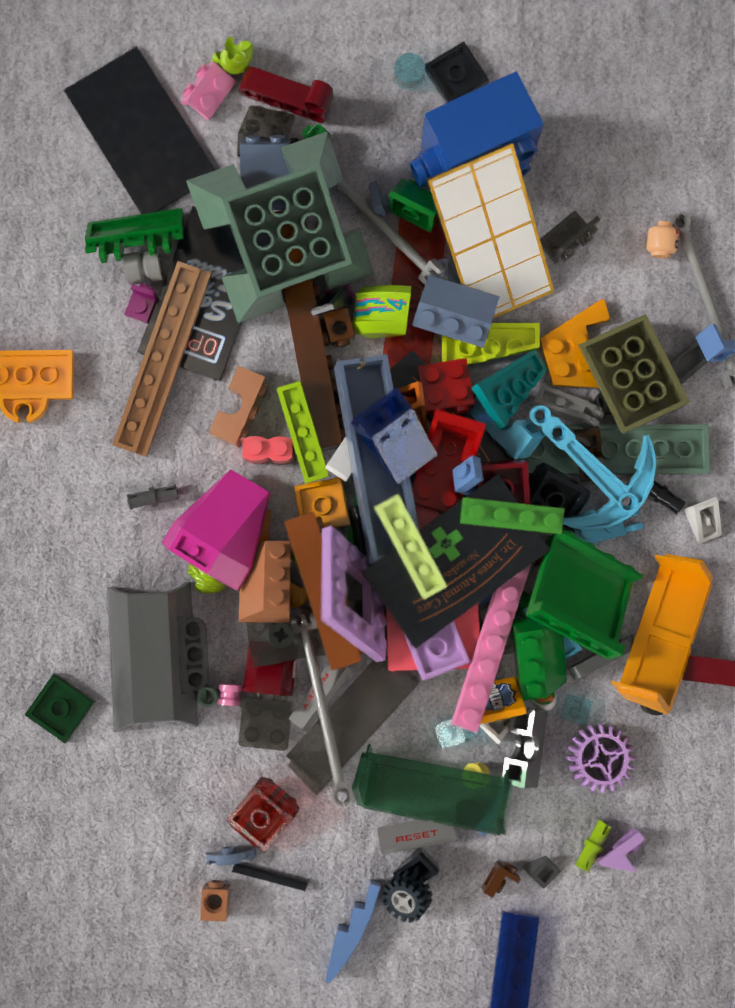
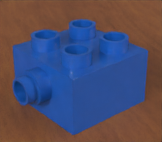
M515 71L424 114L421 151L418 153V158L409 162L411 172L419 187L428 185L426 179L430 176L439 174L510 142L514 145L522 177L530 172L531 167L529 163H531L533 156L538 151L536 146L544 123L518 72Z

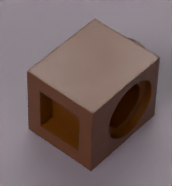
M348 308L324 314L331 345L336 344L337 348L350 345V340H354L355 335ZM342 323L346 326L347 331L342 335H337L333 331L334 325Z

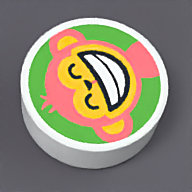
M553 692L546 698L532 699L531 703L538 710H550L556 705V692Z

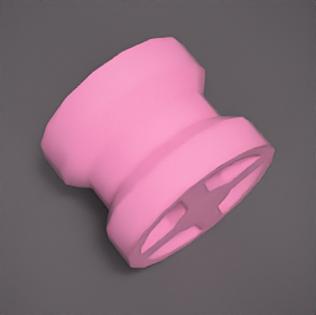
M218 684L220 697L217 699V704L242 706L240 693L242 692L243 685Z

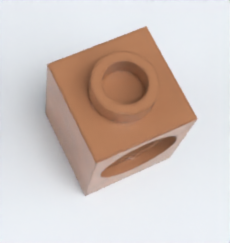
M210 880L209 884L203 886L200 921L226 922L229 916L230 885L224 884L222 880ZM212 894L219 895L222 899V904H212L209 896Z

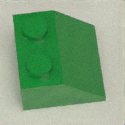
M403 178L391 190L388 212L432 233L439 217L431 193L419 187L416 181L410 179L407 181Z

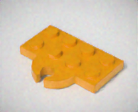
M73 350L0 351V409L12 421L21 423L18 409L23 405H28L30 409L26 419L31 424L43 417L48 409L49 400H74Z

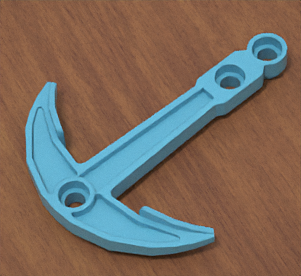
M536 405L531 409L529 414L530 420L534 424L541 426V431L559 449L564 450L609 498V502L597 511L591 509L576 516L563 517V524L582 530L609 528L630 518L644 504L654 484L656 455L649 435H643L641 451L634 466L637 471L629 482L624 484L576 440L575 435L557 417L551 416V412L547 407ZM542 410L544 413L543 418L536 419L535 413ZM555 428L561 429V434L558 437L553 436ZM625 497L630 498L628 505L622 504V500Z

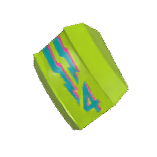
M366 286L355 293L354 317L351 323L356 334L369 339L406 335L411 286Z

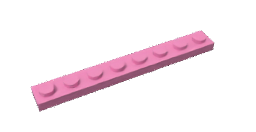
M531 564L493 592L452 718V725L478 733Z

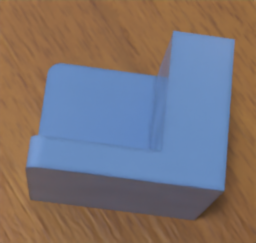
M716 324L709 325L696 336L707 362H724L735 353V340H723Z

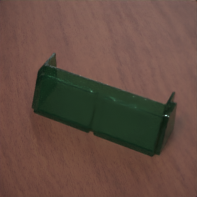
M368 744L366 753H361L352 791L356 804L364 809L423 821L430 820L438 824L500 836L501 834L506 835L513 786L512 780H509L508 769H505L504 777L377 754L373 753L371 744Z

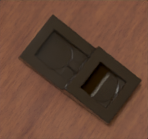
M594 426L573 430L576 440L605 466L599 427ZM578 466L581 483L592 481Z

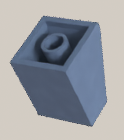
M248 135L246 139L241 140L240 178L245 188L289 174L281 147L291 144V139H285L284 135H272L270 139H261L259 135ZM275 199L272 202V210L284 209V202L281 199Z

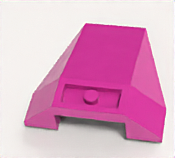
M230 469L173 522L161 543L168 550L207 575L239 591L252 570L271 493Z

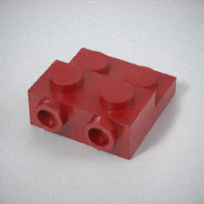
M467 358L418 366L426 416L431 415V418H433L436 409L463 414L470 412V409L474 408L475 403Z

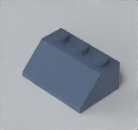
M429 274L412 326L484 348L500 296Z

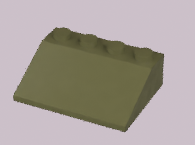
M646 314L578 345L622 434L668 415L690 403Z

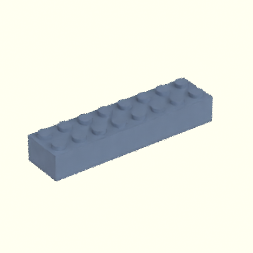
M387 354L365 357L362 363L360 358L337 361L334 367L369 565L395 548L374 506L399 494L419 531Z

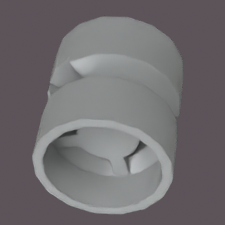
M157 249L156 255L150 256L148 250H145L143 255H140L138 252L124 253V269L129 285L143 283L145 279H148L149 282L164 280L163 264L159 249Z

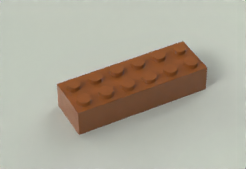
M314 512L284 521L331 670L361 662L360 655L365 653L322 621L321 533L324 525L321 516L315 517ZM345 594V605H348L349 603Z

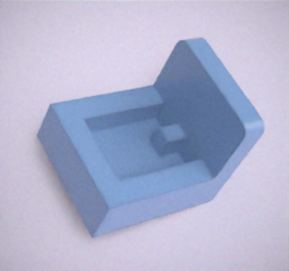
M472 455L453 469L456 492L469 495L477 489L476 484L483 480L480 458Z

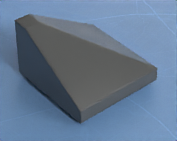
M547 856L526 863L523 866L525 871L543 889L561 872Z

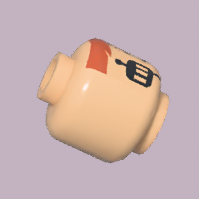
M659 221L657 226H652L648 230L646 249L651 253L652 257L671 258V255L678 251L680 231L672 227V222Z

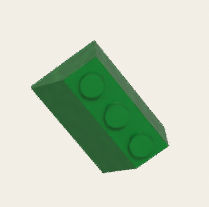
M530 617L514 619L511 627L517 686L522 699L525 701L546 698L567 682L564 636Z

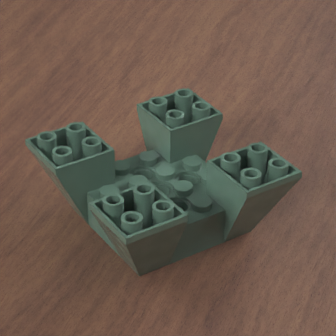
M328 131L281 147L289 174L255 186L245 188L234 164L186 181L203 229L230 224L245 268L221 276L238 323L283 308L281 289L319 275H324L328 290H333L374 275L360 229L356 228L342 233L328 189L343 181ZM275 199H281L284 202V209L280 213H274L272 210V202ZM309 215H313L316 218V225L312 229H307L304 225V221ZM284 224H290L293 228L291 236L283 238L280 234V229ZM261 232H266L269 236V241L265 246H258L256 243V237ZM298 248L301 252V257L298 261L291 262L289 260V253L292 249Z

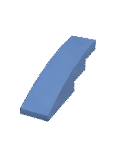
M370 880L365 904L354 902L349 926L338 925L325 982L331 983L346 964L362 938L374 910L381 887L380 881Z

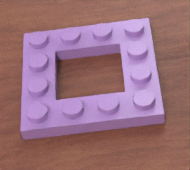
M332 526L323 528L322 621L375 662L386 660L385 650L387 649V641L385 639L386 618L384 615V604L362 574V571L370 566L368 558ZM345 571L362 584L363 619L345 605V594L347 592Z

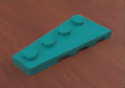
M534 349L471 388L498 431L507 425L509 418L516 413L519 405L528 397L531 389L537 385L548 368Z

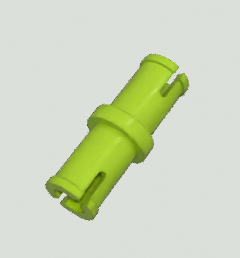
M597 820L589 839H585V846L574 865L588 873L590 872L598 854H602L604 850L602 846L612 830L611 826Z

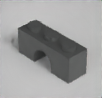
M526 708V714L510 718L509 732L514 733L516 736V747L512 756L505 758L502 776L503 784L521 788L538 787L548 711Z

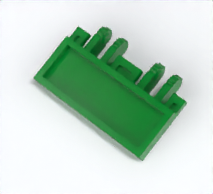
M183 208L88 222L85 234L86 254L97 252V247H99L98 252L101 263H107L109 254L113 253L116 261L123 260L124 248L145 245V240L147 239L150 256L156 255L157 247L159 246L163 247L165 253H171V235L173 240L183 239L185 219Z

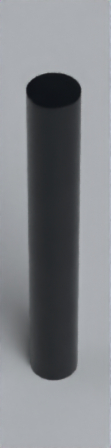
M241 863L234 864L232 870L234 873L301 891H306L308 883L305 880Z

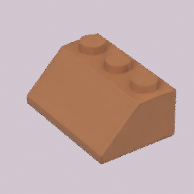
M264 541L258 544L252 570L240 588L239 622L290 623V541Z

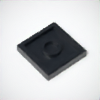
M464 41L424 65L425 72L446 103L489 83V78Z

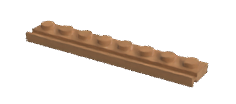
M177 261L115 435L113 446L148 457L210 283L211 272H206L200 268Z

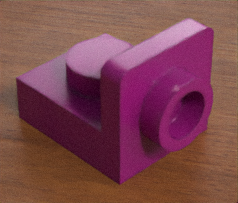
M140 283L139 286L132 284L130 289L133 293L124 314L126 317L148 324L158 296L153 291L154 288L147 284Z

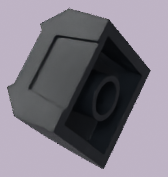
M544 462L536 466V469L529 478L530 505L563 508L564 517L578 515L590 498L591 491ZM563 524L562 530H565L568 526Z

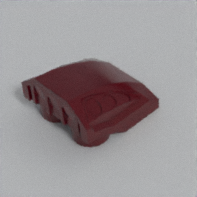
M249 640L242 691L293 696L299 646L289 645L285 648H276L268 642Z

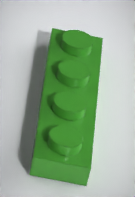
M463 498L460 524L562 534L564 509Z

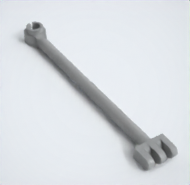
M344 181L335 185L344 196L422 270L418 277L421 282L426 284L429 274L437 277L443 274L445 268L435 258L427 262L379 215H376L374 210Z
M686 212L676 213L670 222L673 223L672 227L680 231V237L711 324H716L723 340H728L690 235L691 217ZM676 220L681 221L683 227H678L676 225ZM734 355L725 360L728 371L720 374L726 389L732 388L730 378H732L735 385Z
M313 612L309 613L311 623H307L305 614L299 615L301 625H297L295 616H291L290 624L294 635L301 633L334 780L335 789L332 792V801L335 805L343 807L342 801L337 798L338 792L342 791L346 794V799L343 802L347 806L353 800V791L350 787L346 786L312 639L311 631L318 630V626Z

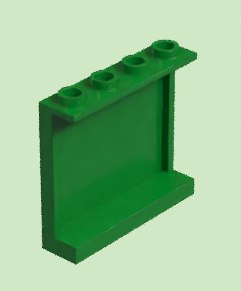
M563 529L562 534L549 536L547 543L549 551L543 556L526 616L607 660L623 656L625 646L618 642L633 582L643 579L644 575L636 571L634 567L618 561L613 555L597 549L594 544L578 538L571 531Z

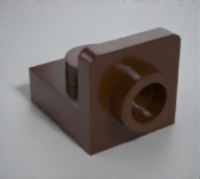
M496 861L481 886L483 892L491 898L496 893L499 894L505 886V876L519 883L521 878L516 873L518 869L506 861L504 864Z

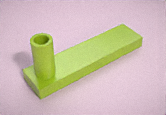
M297 381L276 388L305 484L330 477L329 471L325 468L326 461L302 382Z

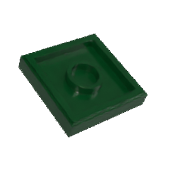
M53 673L25 713V716L63 743H67L96 701L58 674Z

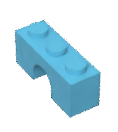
M477 396L475 397V406L470 409L469 413L476 421L486 424L485 429L489 432V436L494 441L499 442L511 458L517 460L529 457L545 434L530 419L516 420L512 426L507 423L504 428L498 431Z

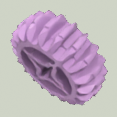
M601 723L597 724V731H595L592 725H588V734L580 729L579 734L582 738L578 739L573 736L572 740L577 743L576 747L568 746V750L574 752V755H568L567 760L575 761L568 768L570 771L578 770L573 775V778L575 780L582 778L580 785L586 787L589 784V790L593 792L598 786L599 791L605 793L606 785L610 791H615L614 783L616 782L620 787L624 786L621 778L624 777L629 780L631 776L626 773L627 769H635V766L629 764V761L636 760V756L628 754V752L634 750V746H625L630 740L629 737H621L622 730L620 729L615 730L613 733L612 725L608 724L605 731ZM599 738H610L618 748L604 749ZM589 742H592L590 755L582 760L585 747ZM600 752L606 755L603 764L596 761V757H599L598 753ZM620 756L619 765L612 773L611 764ZM597 766L600 772L603 773L604 778L591 777L584 768Z

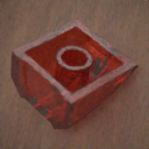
M260 777L226 821L250 844L265 853L294 819L300 808L296 799L292 798L274 783L272 779Z

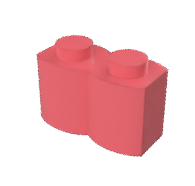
M250 436L243 439L242 457L245 461L252 464H264L269 461L279 465L290 464L294 462V445L292 439L278 436L267 440L260 436Z

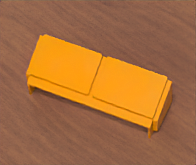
M665 554V556H654L660 565L621 680L620 682L611 681V684L625 699L668 715L669 711H672L691 653L690 648L694 643L712 588L713 576L703 560Z

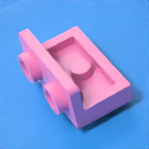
M215 62L207 65L203 64L195 74L198 78L193 84H188L182 93L184 98L181 100V103L192 107L206 120H210L236 82Z

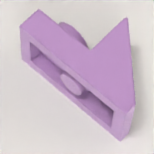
M632 828L606 847L602 854L599 853L595 860L604 867L637 872L625 855L638 851L645 839L637 829Z

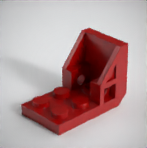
M436 409L412 487L414 504L444 513L462 500L463 494L455 491L453 469L472 455L476 456L486 426L485 423Z

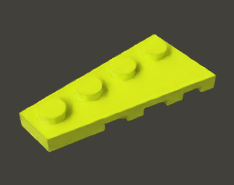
M491 323L484 348L442 335V362L467 358V364L471 366L529 352L534 349L537 350L540 347V323Z

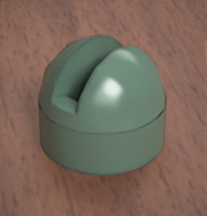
M207 685L198 692L197 699L202 706L210 707L216 703L219 694L214 686ZM208 690L211 691V700H208Z

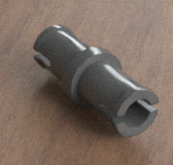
M176 484L158 489L150 487L148 491L127 494L130 510L148 505L155 507L158 506V503L179 500Z

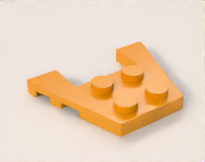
M605 299L599 300L540 338V346L552 387L594 388L600 390L578 345L590 340L586 327L610 320Z

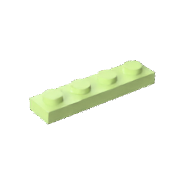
M399 494L374 506L421 597L426 599L446 588L447 585Z

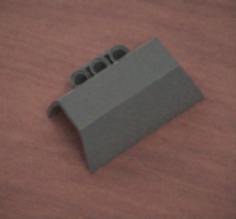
M185 582L167 592L129 594L116 590L114 587H107L114 732H119L133 724L176 721L191 727H198L196 691L201 690L209 683V660L206 624L200 618H193L191 582ZM192 622H196L200 626V632L196 636H192L188 631V626ZM193 647H197L201 651V657L198 661L190 658L189 653ZM194 672L202 675L203 680L199 686H195L191 682V675Z

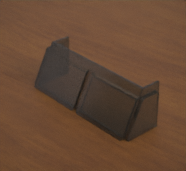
M386 654V660L380 662L373 660L328 709L341 768L347 764L421 682L411 670L388 671V655ZM319 719L309 732L286 754V757L290 760L288 764L290 769L316 796L333 779Z

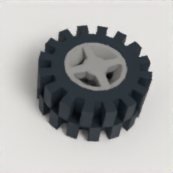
M407 870L404 873L400 871L391 878L383 890L382 898H385L383 901L384 906L389 905L387 911L395 913L394 918L397 919L398 916H401L402 922H405L408 918L409 923H413L414 920L418 921L430 906L432 891H428L430 888L428 883L423 884L425 880L423 877L419 880L417 873L413 872L410 875V871Z

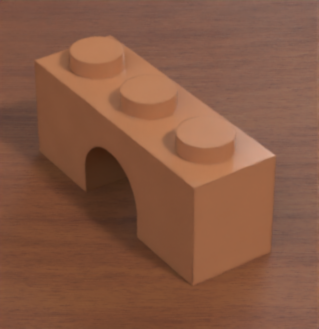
M241 366L237 367L228 388L231 393L242 398V407L234 414H226L218 410L209 431L212 437L238 448L240 443H243V439L248 437L250 430L247 427L250 420L254 421L259 412V407L256 406L260 398H265L269 388L265 376Z

